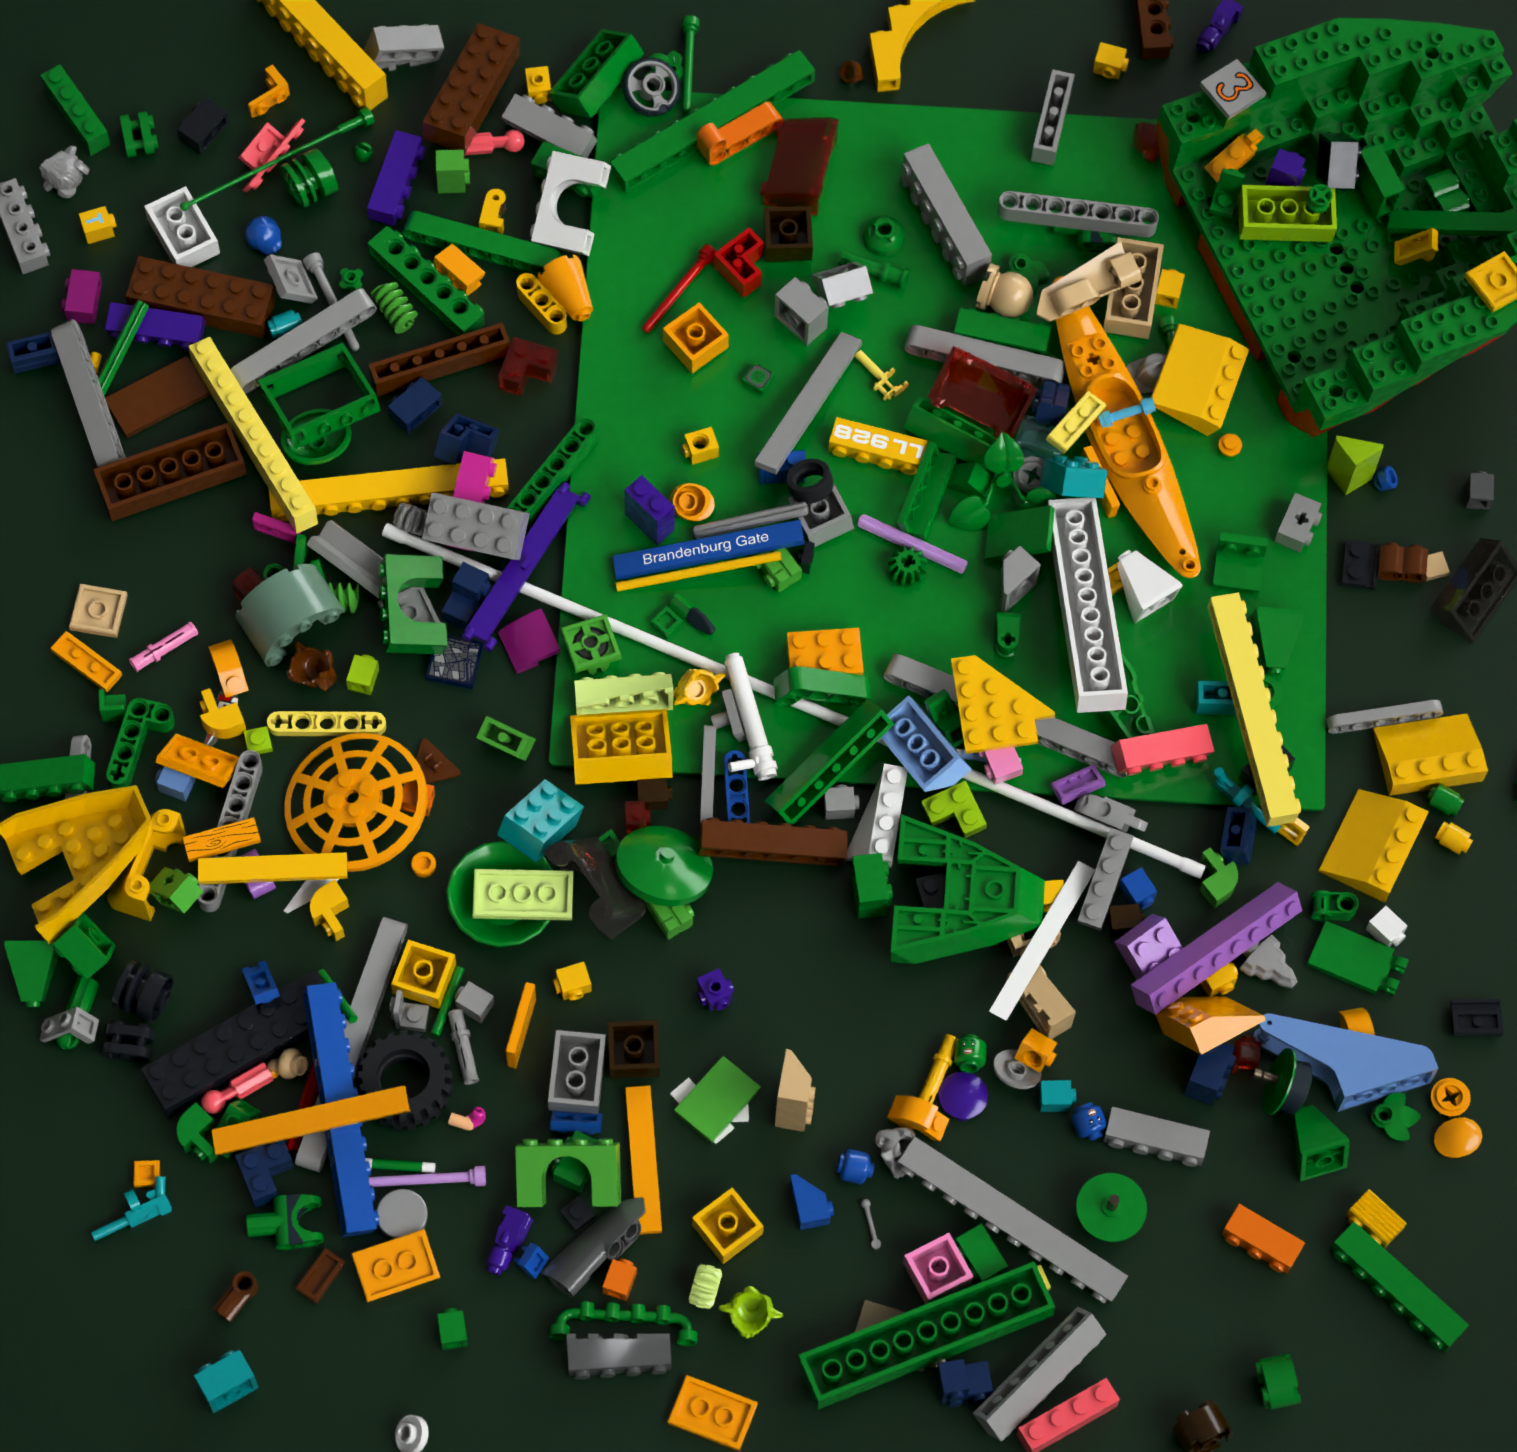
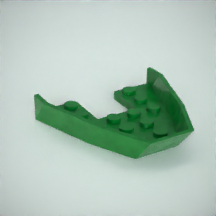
M901 814L898 863L947 866L944 909L894 905L891 962L918 964L995 945L1040 926L1043 921L1044 879L973 841Z

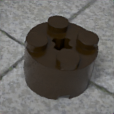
M1212 1400L1202 1403L1199 1409L1193 1412L1187 1410L1176 1417L1178 1422L1173 1427V1432L1185 1452H1213L1221 1447L1219 1441L1224 1437L1228 1441L1233 1435V1431L1221 1410Z

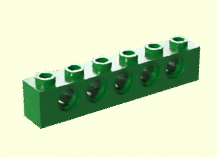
M387 225L367 242L368 254L457 336L479 330L485 325L483 309L478 304L470 302L462 289L457 290L452 285L449 277L445 274L441 275L430 260H425L421 257L420 252L414 245L409 246L404 241L400 232L397 230L393 231ZM393 251H399V252H400L399 254H396V255L391 254ZM416 266L414 269H408L407 267ZM427 280L432 281L430 284H424L423 282ZM442 295H447V296H449V297L446 298V299H441V298H439V297L442 296ZM457 310L465 311L461 314L455 313Z

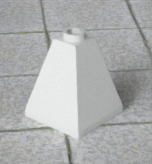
M1128 550L1118 557L1119 563L1117 568L1134 623L1139 622L1173 601L1183 586L1180 581L1138 551L1131 553Z

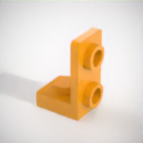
M273 64L265 69V83L270 90L248 103L249 115L252 118L264 114L270 107L277 103H282L290 95L288 83Z

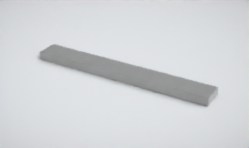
M843 332L839 334L756 458V467L775 475L777 474L862 346V340Z

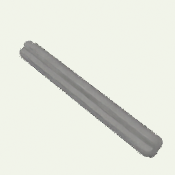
M805 501L697 525L693 528L694 536L696 539H702L805 516L808 514V506Z

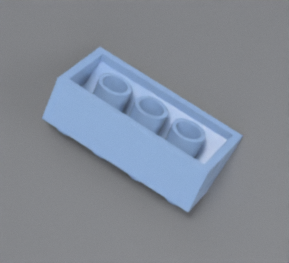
M907 696L887 714L894 725L881 739L925 792L953 786L972 770L924 710L910 696Z

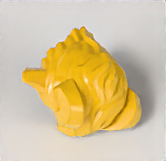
M704 669L687 670L685 675L681 677L678 687H675L673 690V696L677 698L673 704H686L688 706L696 704L710 705L711 695L719 690L718 684L725 677V674L721 673L714 676L713 672Z

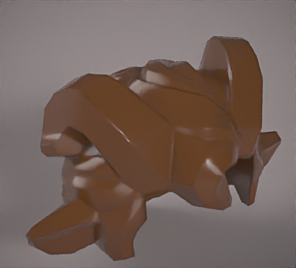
M296 642L295 648L297 653L291 658L287 678L292 682L295 681L310 687H319L322 691H327L337 680V675L332 665V653L329 650L305 647L300 642Z

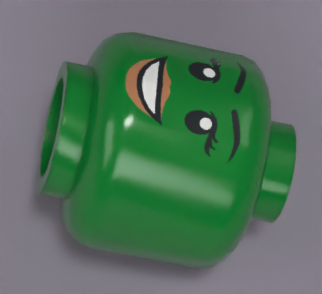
M973 1034L965 1035L957 1040L954 1050L955 1065L965 1073L978 1072L986 1064V1043Z

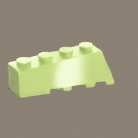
M656 672L648 676L631 674L628 677L619 678L611 675L603 679L584 677L574 681L577 715L658 709L673 710L671 674Z

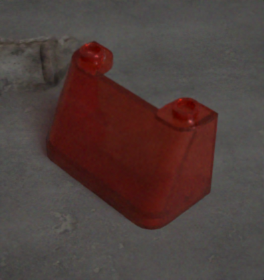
M832 117L784 119L783 123H778L776 136L779 138L768 180L767 182L763 181L760 195L764 196V205L772 207L811 206V215L818 216L823 184L831 153L836 146L838 138L839 119Z
M953 345L928 398L932 399L930 404L940 409H943L944 406L950 407L995 430L994 435L996 437L1001 432H1004L1011 438H1014L1038 387Z

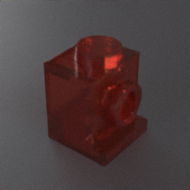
M645 801L625 802L626 835L636 829L650 826V809H645Z

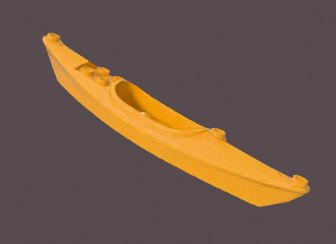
M1064 276L1055 278L1053 283L1063 278ZM1088 306L1056 319L1062 354L1075 403L1087 391H1090L1106 404L1102 412L1109 410L1112 413L1140 404V400L1143 397L1091 308ZM1143 412L1113 422L1114 426L1102 428L1097 417L1085 430V433L1102 468L1108 470L1107 478L1136 523L1165 560L1182 577L1194 578L1198 576L1201 566L1193 530L1173 466L1152 415H1145Z

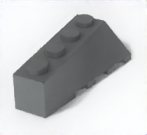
M567 1334L569 1376H574L575 1379H587L590 1375L599 1374L602 1378L614 1377L615 1373H625L626 1376H638L641 1372L651 1371V1374L659 1375L665 1374L666 1370H671L670 1334H635L634 1339H629V1336L625 1334H613L608 1339H603L598 1334H587V1337L583 1339H576V1334Z

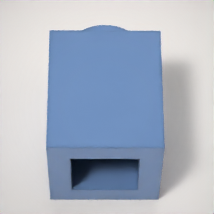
M164 766L163 769L160 768L158 770L155 782L159 792L186 802L195 783V777Z

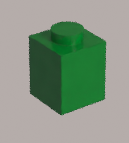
M449 1308L443 1310L441 1314H437L442 1350L468 1346L463 1310L458 1311L457 1308Z

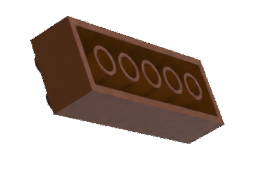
M480 23L476 25L422 122L424 140L452 150H464V154L466 153L520 55V37Z
M138 256L126 293V300L128 305L134 306L136 301L139 300L146 303L149 308L203 316L206 321L205 326L264 338L268 327L266 321L270 320L276 294L272 284Z
M229 422L93 469L111 521L247 475L244 460Z

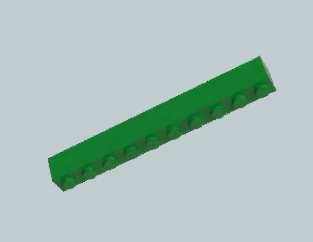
M800 50L787 54L780 62L767 66L763 72L756 76L748 77L741 85L731 87L724 95L711 99L707 105L700 109L692 110L685 118L675 120L668 128L653 133L649 139L642 143H636L624 154H617L610 161L611 175L625 193L696 152L698 150L697 133L703 126L708 123H714L717 129L765 102H771L774 106L814 82V67Z

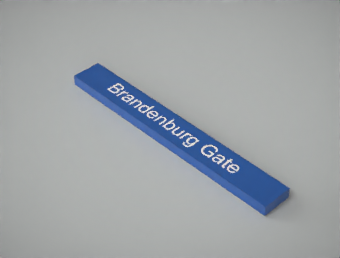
M801 520L614 555L615 575L617 580L803 545L805 542Z

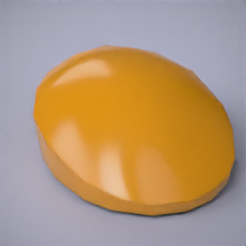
M693 483L678 485L673 489L669 501L675 506V515L683 520L692 522L707 519L712 514L715 506L714 498L710 491L703 486Z
M1466 1117L1454 1118L1444 1122L1438 1127L1434 1135L1436 1149L1441 1155L1449 1158H1460L1471 1154L1479 1147L1482 1141L1480 1127L1475 1121Z

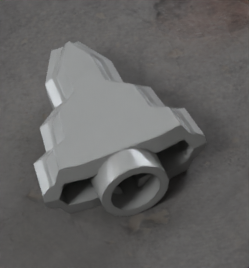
M1270 935L1261 943H1256L1243 953L1247 959L1239 970L1249 977L1255 975L1261 980L1271 979L1277 985L1290 989L1298 982L1293 969L1285 963L1286 955L1279 948L1280 942L1273 935Z

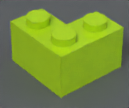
M966 780L921 801L931 826H936L954 817L964 838L987 829L986 821Z

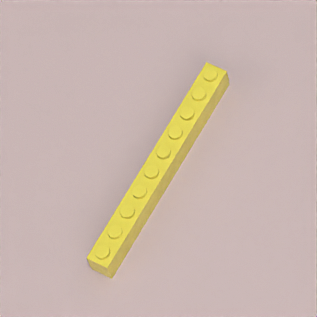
M208 337L190 345L189 351L193 366L295 532L298 534L317 525L318 520L315 506L212 339Z
M1239 592L1211 597L1207 608L1266 826L1271 827L1293 823L1296 821L1299 813H1301V805L1299 799H1295L1294 779L1288 774L1289 761L1287 755L1282 752V735L1280 731L1277 732L1276 713L1274 709L1271 710L1270 691L1268 687L1265 688L1264 669L1262 666H1259L1257 661L1259 656L1258 647L1256 644H1253L1251 639L1253 631L1251 623L1247 622L1245 617L1247 613L1245 601H1241Z

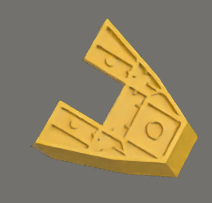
M137 785L82 794L16 813L0 823V834L5 839L15 866L21 875L63 852L74 878L73 881L31 904L39 923L35 925V928L49 944L111 886L143 848L151 817Z

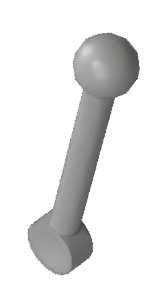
M863 1199L861 1206L865 1209L872 1237L871 1247L874 1250H878L881 1247V1242L877 1239L869 1209L871 1202L868 1199Z

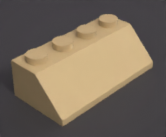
M786 1049L777 1096L775 1127L804 1132L805 1125H811L816 1087H811V1076L792 1050Z

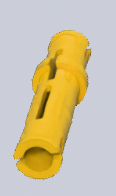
M945 1034L938 1053H935L933 1057V1066L919 1098L932 1104L948 1067H951L953 1063L952 1057L955 1043L959 1040L955 1036Z

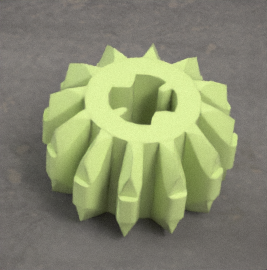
M703 1264L697 1267L689 1295L690 1304L702 1309L713 1307L722 1277L720 1269Z

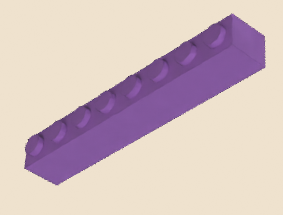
M1279 882L1275 883L1131 984L1136 1004L1155 1015L1302 912L1297 891Z

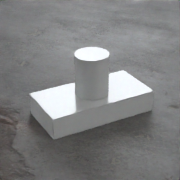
M732 689L722 691L727 711L711 716L713 726L719 729L731 725L733 735L738 742L745 741L747 738Z

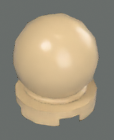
M991 263L987 269V272H989L987 280H983L975 307L985 310L990 305L993 311L1002 317L1014 318L1024 314L1033 303V289L1028 279L1016 272L1001 274L999 272L1000 266Z

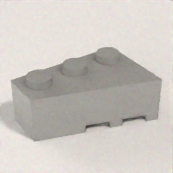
M438 25L373 27L363 51L380 69L388 68L389 71L396 70L397 65L409 63L411 67L438 61L444 50V45Z

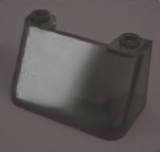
M586 837L560 841L543 851L554 865L559 866L562 871L572 869L580 875L582 873L585 875L600 897L589 909L590 918L596 927L611 940L645 914V901L630 892L620 881L615 869V859L598 838Z

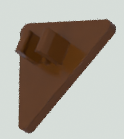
M422 739L416 761L424 773L426 784L459 777L461 774L460 770L428 739Z

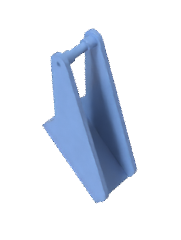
M1270 1013L1264 1014L1266 1020L1259 1023V1028L1253 1035V1041L1258 1047L1275 1056H1278L1285 1048H1291L1295 1051L1296 1060L1310 1063L1312 1076L1323 1081L1329 1088L1337 1112L1385 1098L1392 1093H1401L1430 1084L1439 1069L1433 1053L1423 1045Z

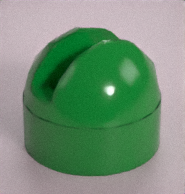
M367 142L358 143L354 149L355 158L359 162L370 161L373 157V150L370 144Z

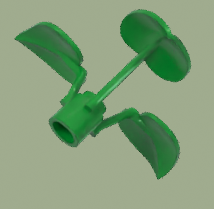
M1001 432L984 454V464L992 471L993 479L990 480L985 501L982 503L981 498L976 495L961 499L952 509L949 515V523L952 526L968 531L983 528L990 520V511L986 506L989 504L995 485L1002 488L1007 487L1009 484L1012 485L1020 500L1023 501L1019 505L1018 510L1048 506V500H1056L1057 498L1052 491L1045 487L1031 489L1026 497L1022 495L1015 480L1012 478L1011 472L1018 471L1022 467L1024 462L1023 452L1013 438Z

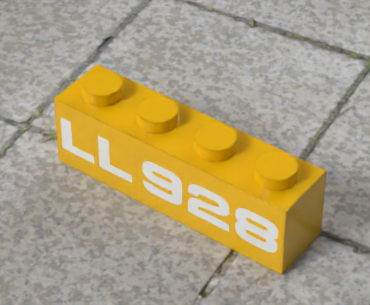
M836 417L829 440L828 452L833 453L837 457L846 456L854 458L860 463L869 462L877 464L883 469L892 468L900 470L904 474L913 475L917 472L928 441Z

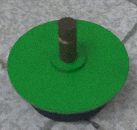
M1285 1048L1279 1053L1269 1072L1258 1068H1253L1251 1077L1265 1082L1262 1096L1263 1111L1268 1115H1273L1281 1109L1293 1115L1301 1108L1308 1095L1312 1081L1311 1064L1296 1060L1295 1051L1291 1048Z
M1104 1173L1091 1178L1081 1188L1076 1201V1212L1082 1227L1090 1235L1106 1242H1120L1129 1239L1140 1230L1146 1218L1147 1203L1143 1191L1133 1180L1117 1173Z

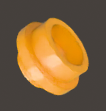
M1225 434L1220 438L1218 447L1223 455L1232 457L1241 451L1242 441L1237 435Z

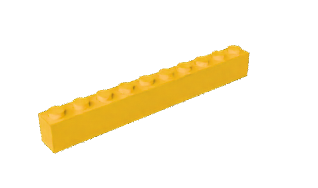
M505 459L494 460V463L497 464L494 478L490 477L488 485L492 488L490 496L493 498L509 494ZM461 463L302 480L299 482L315 506L317 515L333 516L340 512L359 513L362 510L368 509L380 511L386 507H399L400 503L429 505L432 492L453 496ZM269 489L272 518L287 521V517Z

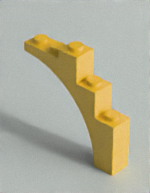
M907 0V5L899 4L888 7L887 21L889 31L880 30L870 33L869 39L877 92L900 89V62L902 55L914 33L927 20L943 10L956 5L974 2L975 0Z

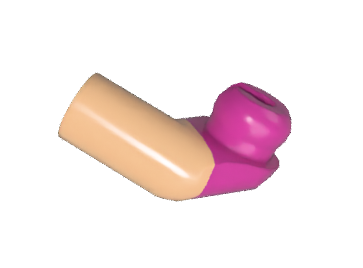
M475 1107L472 1113L467 1116L451 1113L448 1124L470 1131L483 1124L486 1119L485 1110L481 1107Z

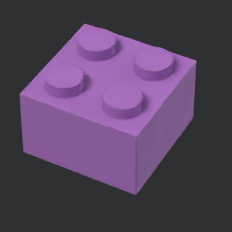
M1151 914L1115 941L1136 980L1183 949L1166 918Z

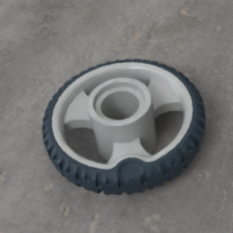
M653 57L639 59L629 66L623 76L622 91L628 105L636 112H639V114L650 117L663 115L670 111L679 99L681 89L679 77L675 70L661 59ZM642 67H654L655 72L646 75L642 80H638L633 76ZM666 77L670 79L672 93L668 101L661 96L665 89L663 78ZM647 83H652L656 91L649 90ZM638 91L642 99L653 102V107L650 108L640 104L632 92Z

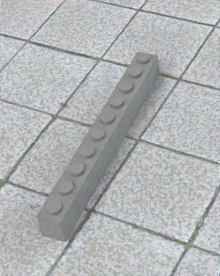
M915 1136L899 1159L898 1164L902 1166L900 1171L911 1178L916 1175L923 1180L921 1184L930 1191L934 1192L937 1189L944 1193L942 1197L944 1200L954 1206L956 1203H959L965 1207L963 1212L975 1220L979 1216L986 1221L985 1226L996 1234L999 1230L1008 1235L1006 1238L1008 1242L1018 1248L1020 1245H1023L1029 1249L1027 1254L1039 1262L1043 1258L1050 1263L1049 1268L1061 1276L1063 1272L1072 1277L1070 1282L1082 1290L1084 1287L1089 1288L1093 1291L1091 1296L1104 1304L1106 1300L1111 1303L1126 1281L1128 1275Z

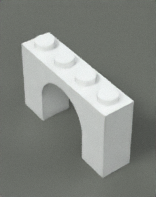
M553 151L552 156L547 161V177L541 185L542 197L536 206V222L530 230L531 242L589 256L594 233L586 229L564 225L557 214V201L560 194L573 184L582 183L606 188L611 166L602 161Z

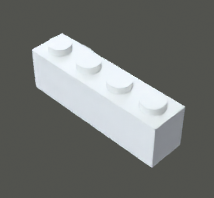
M884 764L883 772L848 847L846 861H852L853 856L882 853L883 861H888V867H892L908 773L905 767Z

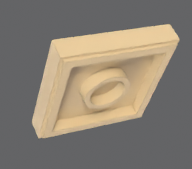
M80 584L69 629L117 638L128 596L127 592Z

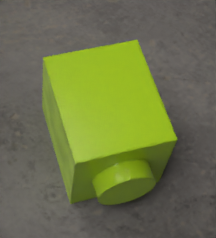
M354 655L346 679L348 690L371 695L379 672L378 660L369 655Z

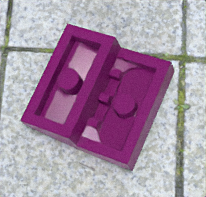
M542 609L531 612L498 631L500 640L516 674L538 666V661L561 652Z

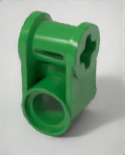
M996 611L995 650L997 655L1003 659H1010L1016 654L1021 613Z
M1314 891L1311 893V899L1313 900L1311 919L1316 921H1350L1356 915L1359 904L1358 898L1349 892ZM1347 903L1351 905L1352 909L1344 910L1340 905Z

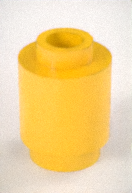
M1444 821L1435 836V839L1440 841L1439 844L1458 855L1461 851L1466 853L1473 842L1470 839L1471 833L1452 822L1448 824Z

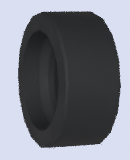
M810 458L794 464L786 476L791 496L798 502L805 501L806 504L823 500L831 493L834 486L829 466L819 459ZM808 476H822V479L813 486H797L802 479Z

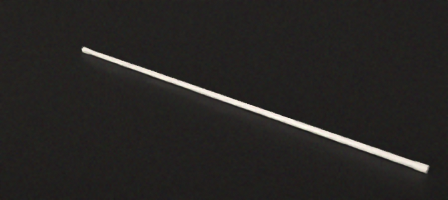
M387 523L383 529V537L408 545L432 556H442V560L458 567L465 562L488 573L489 580L496 582L502 574L501 571L427 540H422V538L412 535L392 524ZM525 582L520 590L522 594L584 620L603 615ZM608 617L613 632L701 669L711 671L715 675L724 673V678L729 680L725 665ZM748 675L752 690L775 699L773 685ZM803 698L797 703L790 705L839 727L849 718ZM881 738L877 741L878 743L887 746ZM972 769L963 777V779L1104 838H1107L1109 830L1112 828L1002 782L995 785L992 778L988 779L987 775ZM1136 837L1133 838L1130 849L1176 867L1180 871L1201 879L1206 865L1186 857H1181Z

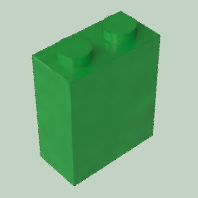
M1379 143L1374 146H1364L1361 149L1360 159H1357L1359 180L1356 183L1375 219L1392 213V210H1397L1405 189L1382 145Z

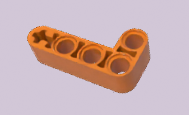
M765 102L717 129L714 123H708L703 126L697 133V148L710 165H716L777 130L784 120L771 102Z

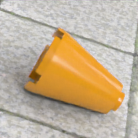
M564 255L546 264L543 267L545 272L542 275L538 273V280L573 320L585 321L591 316L593 306L581 260L576 255H573L574 258L569 259L567 255Z

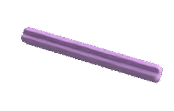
M862 514L858 520V527L901 547L904 545L908 550L914 546L915 553L922 550L923 557L958 573H963L967 567L966 560L868 515Z

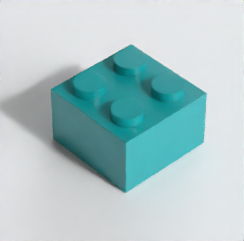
M1053 455V458L1043 459L1039 486L1045 487L1061 496L1103 498L1108 470L1099 467L1098 462L1088 461L1086 457L1074 456V460L1067 459L1066 456Z
M232 1350L223 1354L220 1357V1361L213 1365L209 1363L197 1370L198 1373L194 1375L197 1385L213 1414L259 1388L255 1376L240 1350L236 1352Z

